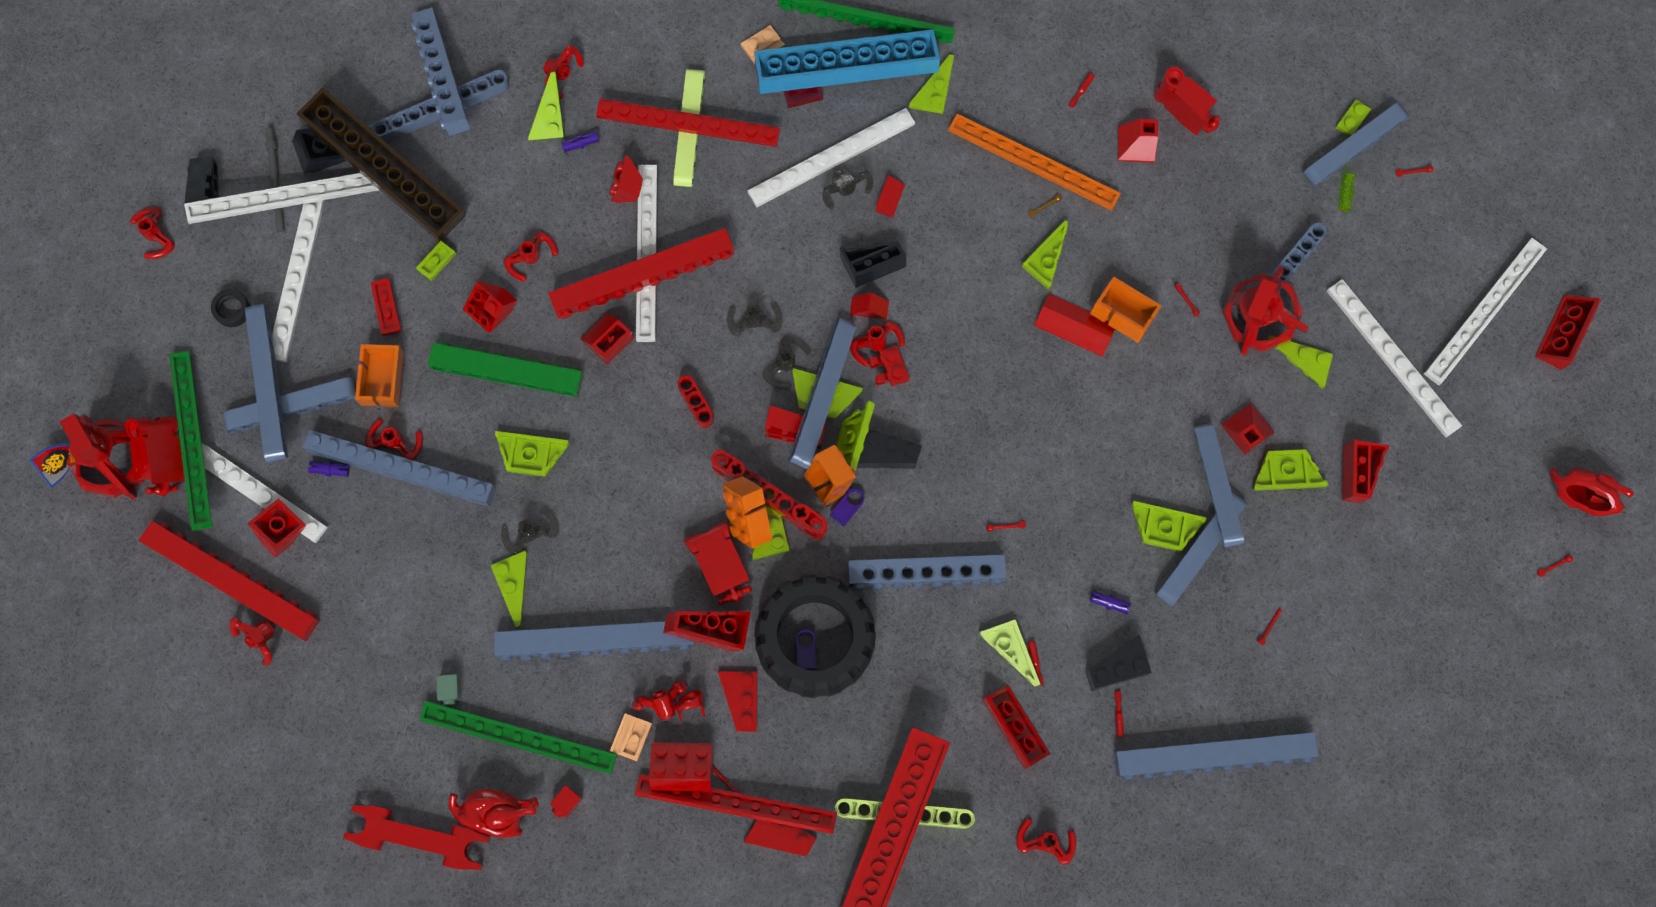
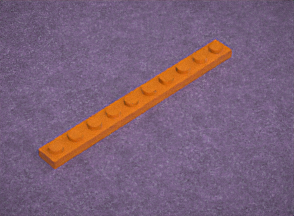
M956 114L948 129L949 132L1108 210H1113L1121 194L959 114Z

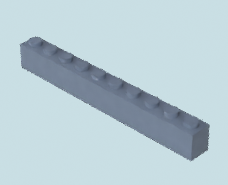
M309 430L302 447L313 455L487 507L491 506L496 492L493 484Z
M665 622L494 632L495 657L500 658V661H512V657H520V660H531L532 656H540V659H550L552 655L560 654L561 658L572 657L574 653H580V656H592V652H600V655H611L612 651H619L620 654H629L631 650L638 649L640 653L651 652V649L659 648V651H671V647H679V650H690L691 646H695V642L664 634Z
M1315 732L1118 751L1114 753L1117 777H1122L1123 780H1133L1135 775H1142L1143 779L1153 778L1155 773H1162L1163 777L1174 776L1176 771H1182V775L1194 774L1196 769H1202V773L1214 772V768L1221 767L1222 771L1234 770V766L1241 765L1242 769L1254 768L1253 764L1261 763V767L1274 766L1273 762L1278 761L1281 762V765L1293 764V760L1300 759L1301 763L1313 762L1312 758L1319 757Z

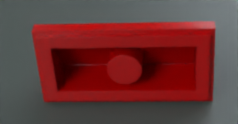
M888 176L875 212L893 218L905 185L895 178Z

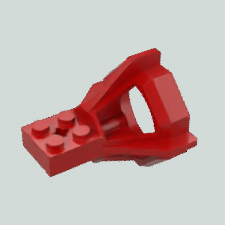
M1279 266L1274 276L1261 273L1234 284L1222 313L1233 340L1243 345L1241 356L1246 357L1250 348L1263 353L1291 342L1296 330L1303 333L1308 331V326L1300 322L1303 316V309L1293 285L1281 280L1284 274L1283 267ZM1262 281L1260 285L1247 289L1245 292H1239L1250 283ZM1280 286L1292 298L1294 314L1284 308V303L1278 290ZM1232 305H1239L1242 315L1247 322L1244 335L1236 328L1232 320ZM1276 321H1280L1288 327L1278 337L1263 341L1256 340L1260 327Z
M74 413L59 421L71 441L67 465L81 489L86 492L114 498L122 494L132 500L137 498L132 488L141 484L144 480H134L133 465L127 474L123 475L109 460L113 446L118 443H129L131 440L125 429L126 422L103 418L94 423L85 414L79 417ZM119 426L125 430H107V427ZM80 466L96 467L111 483L93 484L86 481L80 476Z

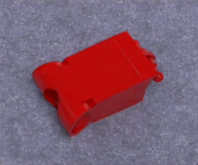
M1178 67L1169 68L1154 90L1155 100L1165 104L1164 107L1196 136L1201 129L1205 130L1206 133L1217 130L1220 116H1213L1209 113L1217 100L1190 77L1186 78L1183 70Z
M174 416L157 417L154 420L131 418L126 420L125 423L126 432L131 438L129 443L134 480L149 479L151 484H155L154 487H147L145 489V492L149 495L154 493L155 495L166 496L171 491L177 492L179 487L175 484L170 486V483L185 481L179 438L176 435L178 421Z
M727 520L713 526L706 533H697L683 540L684 544L695 556L713 596L730 590L724 597L718 598L717 603L719 605L734 600L737 602L745 593L752 591V587L749 585L742 589H734V587L750 579L730 538Z

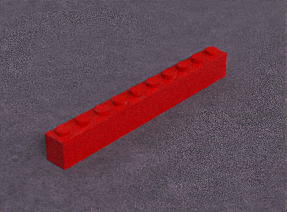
M726 228L551 291L548 295L557 318L566 319L571 317L573 313L585 312L592 306L604 305L611 299L623 298L626 294L639 292L649 285L656 286L663 280L675 279L679 274L685 272H694L698 267L710 266L717 260H727L734 255V248Z
M151 521L139 538V542L304 641L308 640L320 622L315 619V613L308 609L303 612L298 609L300 606L298 603L291 599L288 602L283 600V594L274 589L272 592L266 589L268 585L258 579L256 582L250 580L251 575L243 570H240L238 573L233 570L235 567L233 564L226 560L223 563L218 561V555L211 551L203 552L201 550L203 546L194 541L191 544L185 541L186 536L178 531L173 534L169 531L171 527L161 521L159 524Z

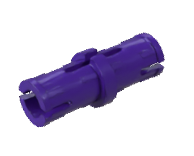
M594 130L593 132L581 136L578 134L575 138L561 141L564 153L577 148L583 149L586 145L599 142L596 130Z
M310 461L309 466L311 467H308L309 473L325 474L329 477L331 475L348 477L349 472L344 470L350 471V465L333 464L331 461H327V463Z
M1093 590L1091 596L1094 597L1090 598L1091 603L1105 606L1107 610L1114 609L1128 614L1131 602L1117 599L1114 595L1108 596Z

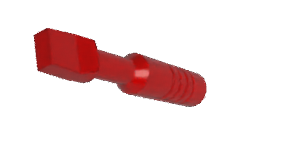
M1092 73L1087 75L1077 94L1068 104L1069 107L1074 108L1079 97L1087 90L1095 78Z
M1035 641L1028 642L1031 661L1040 682L1039 686H1042L1044 683L1039 668L1040 661Z
M1116 691V737H1124L1123 713L1121 711L1122 695L1121 691Z

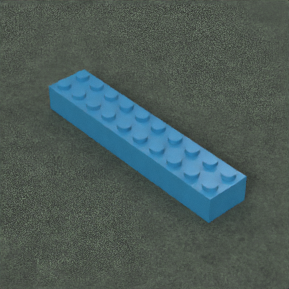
M934 30L754 51L760 94L939 72L940 63Z

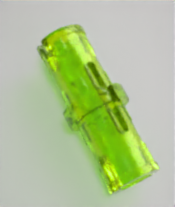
M1352 173L1343 175V186L1340 189L1341 201L1339 210L1351 211L1352 199L1355 195L1354 182L1356 175Z

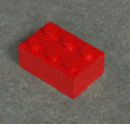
M652 743L649 769L650 790L711 792L712 744Z

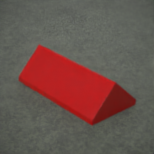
M1564 295L1535 357L1560 370L1571 364L1601 299Z
M1009 685L983 699V703L1024 770L1050 755V752Z

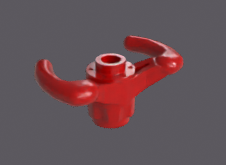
M569 45L557 60L550 59L545 62L543 67L547 75L545 85H547L551 72H556L557 80L568 78L570 75L568 63L572 54L576 58L577 65L579 67L584 66L583 57L576 47ZM559 92V99L563 98V93Z
M158 207L143 209L130 219L132 224L138 222L137 228L143 237L149 241H157L164 246L160 251L144 253L145 259L162 258L175 248L174 242L165 237L159 224L162 211Z
M543 232L535 233L531 241L523 242L516 253L504 259V266L512 277L522 282L527 280V277L517 272L512 265L520 262H525L526 264L536 263L540 257L538 249L541 241H545L548 244L553 256L558 255L557 245L549 235Z
M892 321L886 322L882 327L873 326L867 331L866 336L852 340L850 352L858 363L866 367L869 365V361L859 354L858 348L869 347L874 351L882 350L886 346V337L890 331H894L897 335L898 345L904 347L905 337L902 330Z
M377 419L371 425L366 436V447L372 449L380 447L389 448L400 452L404 458L413 461L419 455L423 445V434L421 431L415 433V447L412 451H409L403 443L404 438L396 428L387 427L381 432L380 437L373 440L374 434L383 424V421Z
M233 617L229 621L232 635L237 637L240 634L239 630L245 633L244 642L249 648H259V651L265 658L262 660V665H270L272 654L267 647V641L275 633L273 627L267 621L251 626Z
M677 681L668 691L659 690L653 693L654 697L639 696L635 698L631 706L635 710H642L643 705L655 710L660 720L669 719L675 715L674 699L678 693L683 694L687 690L688 684L685 681Z
M1026 818L1017 832V849L1022 853H1027L1033 849L1055 855L1060 864H1069L1076 851L1077 840L1075 832L1072 830L1068 832L1069 848L1067 853H1064L1059 846L1057 834L1049 831L1041 833L1037 839L1025 842V833L1032 824V819Z

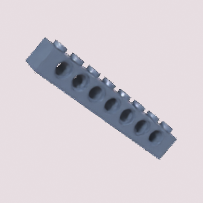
M429 8L413 13L411 26L414 33L417 32L415 39L417 45L421 46V49H419L422 60L425 59L423 67L426 74L429 73L430 75L427 77L430 88L433 87L434 89L431 91L434 101L438 102L435 108L438 115L442 116L439 119L443 130H447L449 136L470 130L434 10Z
M1005 555L849 560V587H853L855 590H863L865 586H873V589H884V586L892 585V588L898 589L904 588V585L921 588L924 587L923 584H931V587H942L943 583H951V586H962V583L970 582L972 586L982 585V582H990V585L1002 584L1001 581L1006 579ZM967 567L971 574L968 576L963 575L961 568ZM948 568L951 571V575L948 577L942 575L941 569ZM980 568H989L990 574L983 575ZM908 569L912 572L913 576L905 578L902 575V571ZM929 569L932 572V576L924 577L921 571ZM885 570H890L893 573V577L887 579L882 573ZM871 571L874 577L872 579H865L863 573Z

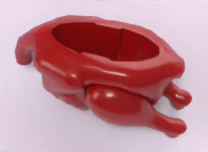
M1576 467L1572 468L1566 475L1558 474L1556 468H1551L1549 471L1551 480L1557 486L1556 495L1570 508H1578L1593 516H1608L1621 513L1625 506L1620 501V494L1618 492L1627 497L1634 495L1630 488L1623 486L1616 478L1607 473L1595 475L1590 470Z
M488 788L476 790L468 794L462 805L457 804V794L450 793L448 798L449 809L458 822L478 832L499 838L520 836L523 833V829L520 828L521 816L536 814L535 808L539 806L537 797L520 800L507 792Z

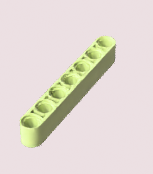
M686 69L681 112L700 115L705 70ZM679 132L674 186L693 187L692 179H694V162H696V145L698 144L697 134Z
M840 799L835 805V812L841 818L875 821L882 802ZM841 803L849 805L850 810L847 814L839 812L838 806ZM867 805L870 809L869 814L862 816L858 811L859 806ZM926 806L924 810L929 812L930 818L928 821L920 820L919 825L966 829L974 824L975 817L967 809ZM941 812L949 814L950 820L948 823L940 821L939 815ZM965 813L970 817L968 825L960 822L961 814Z

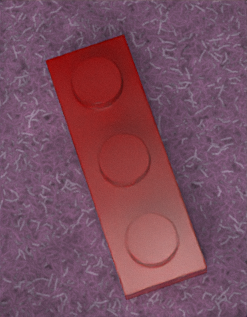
M386 278L370 282L381 334L387 336L402 332L390 279Z

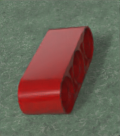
M689 375L681 376L677 385L682 398L697 424L701 428H709L714 420L710 407L694 379ZM685 383H690L691 387L689 389H683L682 385ZM693 399L701 401L698 405L691 404ZM708 415L710 418L707 421H701L700 417Z

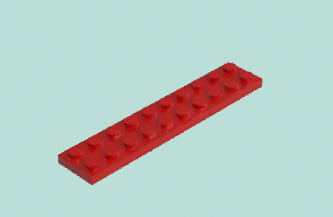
M911 728L842 907H887L949 748V741L917 728Z

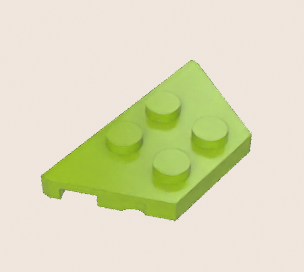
M793 368L792 373L798 407L800 410L805 411L817 375ZM838 381L827 418L836 420L862 393L863 388Z
M871 401L865 403V409L862 411L857 409L842 422L836 442V447L843 452L845 461L848 465L852 466L854 471H856L860 454L864 448V440L869 431V423L875 403Z
M495 431L506 470L512 473L546 477L570 443L569 440Z
M1306 449L1268 451L1254 483L1253 491L1323 488L1328 486L1327 480L1324 481L1318 472L1319 468L1312 462L1311 456Z
M1137 501L1132 502V509L1142 543L1181 552L1206 521V517Z

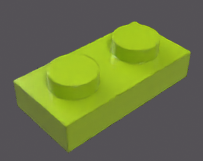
M1356 99L1336 129L1348 137L1352 136L1371 108Z
M440 241L416 269L432 281L456 253Z

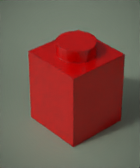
M565 785L549 804L553 807L551 812L558 818L562 816L568 818L583 799Z

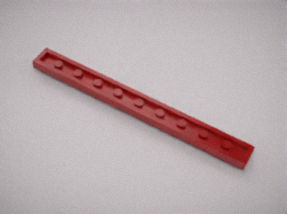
M599 98L596 117L599 119L777 147L780 135V127Z
M642 774L639 776L635 789V796L829 834L834 833L837 812L711 788V792L650 790L649 776Z

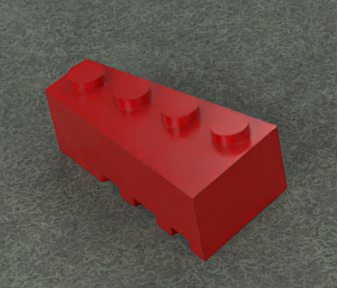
M676 611L666 615L663 633L731 652L741 651L745 648L751 611Z

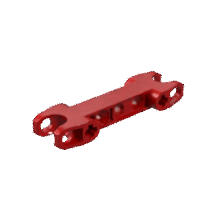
M716 450L710 458L714 472L729 482L743 476L750 481L758 482V486L763 490V495L768 491L773 492V498L767 499L764 497L765 505L793 523L796 528L811 538L822 540L827 533L828 524L825 518L758 476L732 455L723 450ZM725 462L724 465H719L718 463ZM787 502L790 504V508L783 510L780 508V504ZM814 525H819V526H821L822 528L819 529V530H816V529H814V528H812V527H813Z
M352 805L351 811L363 815L366 820V826L358 834L344 832V839L354 842L361 847L381 851L384 841L444 855L442 866L459 870L473 869L482 871L483 864L471 861L467 856V849L475 841L489 843V836L478 833L474 829L457 825L452 826L451 834L441 833L390 821L392 810L372 805Z

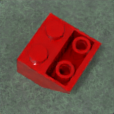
M606 314L580 340L608 365L634 338L632 332L621 321Z

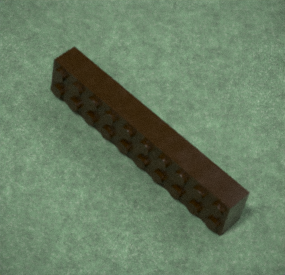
M323 87L296 113L303 124L439 242L465 217L464 210Z

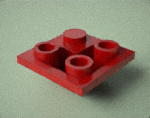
M1138 119L1118 126V161L1155 162L1158 142V120Z
M625 156L623 161H619L613 173L615 180L609 191V195H612L611 202H636L640 196L643 178L630 157Z
M477 281L463 310L488 333H491L512 312L517 299L505 288Z
M1251 403L1221 424L1244 455L1275 433Z

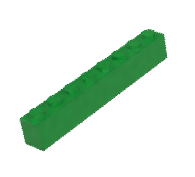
M445 342L432 344L427 363L431 370L578 398L584 377L582 371L576 367L563 368L556 363L547 365L539 360L526 361L519 356L510 358L502 353L489 354L482 349L473 351L465 346L452 347Z

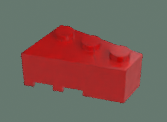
M770 405L765 424V436L794 443L803 415ZM827 423L824 424L817 449L822 448Z
M1353 440L1343 445L1342 501L1362 503L1371 499L1378 480L1377 476L1380 467L1383 466V459L1390 445Z

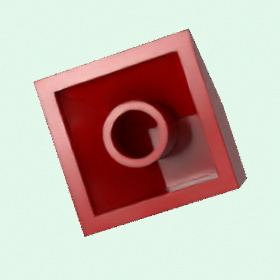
M279 498L248 522L249 527L260 543L275 558L289 548L306 527V524Z

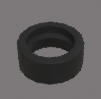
M231 289L224 290L213 298L211 313L223 326L230 328L238 327L245 323V308L249 307L250 304L240 292ZM233 298L240 301L242 307L236 316L227 319L221 315L220 308L225 301Z

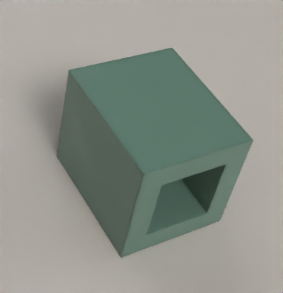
M457 674L437 676V700L443 702V705H454L456 701L461 700L460 676Z

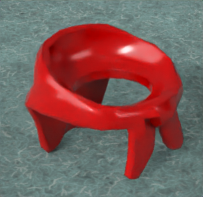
M694 690L681 697L674 705L680 721H683L681 710L700 707L702 716L705 717L702 691Z

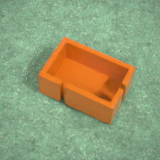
M1113 276L1090 314L1103 322L1109 321V326L1139 343L1162 305Z
M361 344L359 356L361 364L358 365L355 400L361 406H378L379 403L384 407H399L404 352L399 345Z
M836 445L817 453L804 474L812 490L828 481L831 482V484L815 492L823 507L843 497L856 477L854 469L847 464L843 452Z
M743 476L722 484L724 491L722 496L727 505L726 514L730 520L731 526L729 529L732 536L752 549L771 541L772 535L766 507L763 506L751 511L765 504L762 488Z

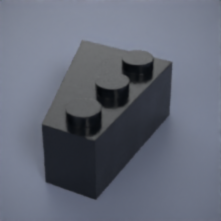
M213 157L190 159L189 166L187 167L188 176L184 203L219 198L218 163Z
M899 241L876 243L875 246L863 247V245H858L857 248H839L840 258L855 288L906 267V254Z
M869 429L864 440V448L860 454L857 468L915 469L922 445Z
M1138 635L1085 673L1091 691L1144 677L1152 672L1140 635Z

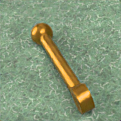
M1056 195L1053 200L1038 209L1030 210L1028 213L1029 217L1033 218L1036 213L1051 204L1060 202L1061 196Z

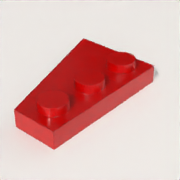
M718 671L736 732H757V672Z
M757 820L744 843L807 856L817 838L798 827Z

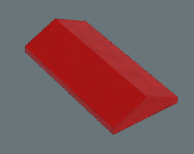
M1052 294L1048 295L1034 325L1102 357L1115 331L1113 327L1108 325L1109 321L1103 322L1091 315V312Z

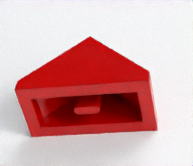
M873 293L854 296L851 301L850 315L887 319L889 301Z

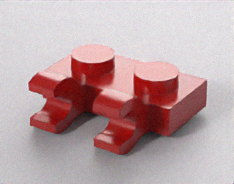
M897 345L880 350L879 356L869 358L870 369L883 365L886 373L876 375L875 382L877 386L890 382L891 387L910 380Z

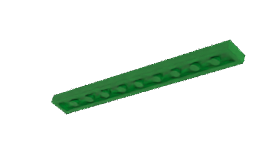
M778 0V7L785 11L796 10L801 14H815L819 18L829 17L838 22L849 21L854 25H868L872 29L883 28L891 33L896 31L909 33L934 30L936 40L944 44L953 43L955 28L820 0Z
M189 351L169 354L190 525L192 531L212 528L191 355Z
M427 701L424 703L419 721L610 775H612L617 755Z

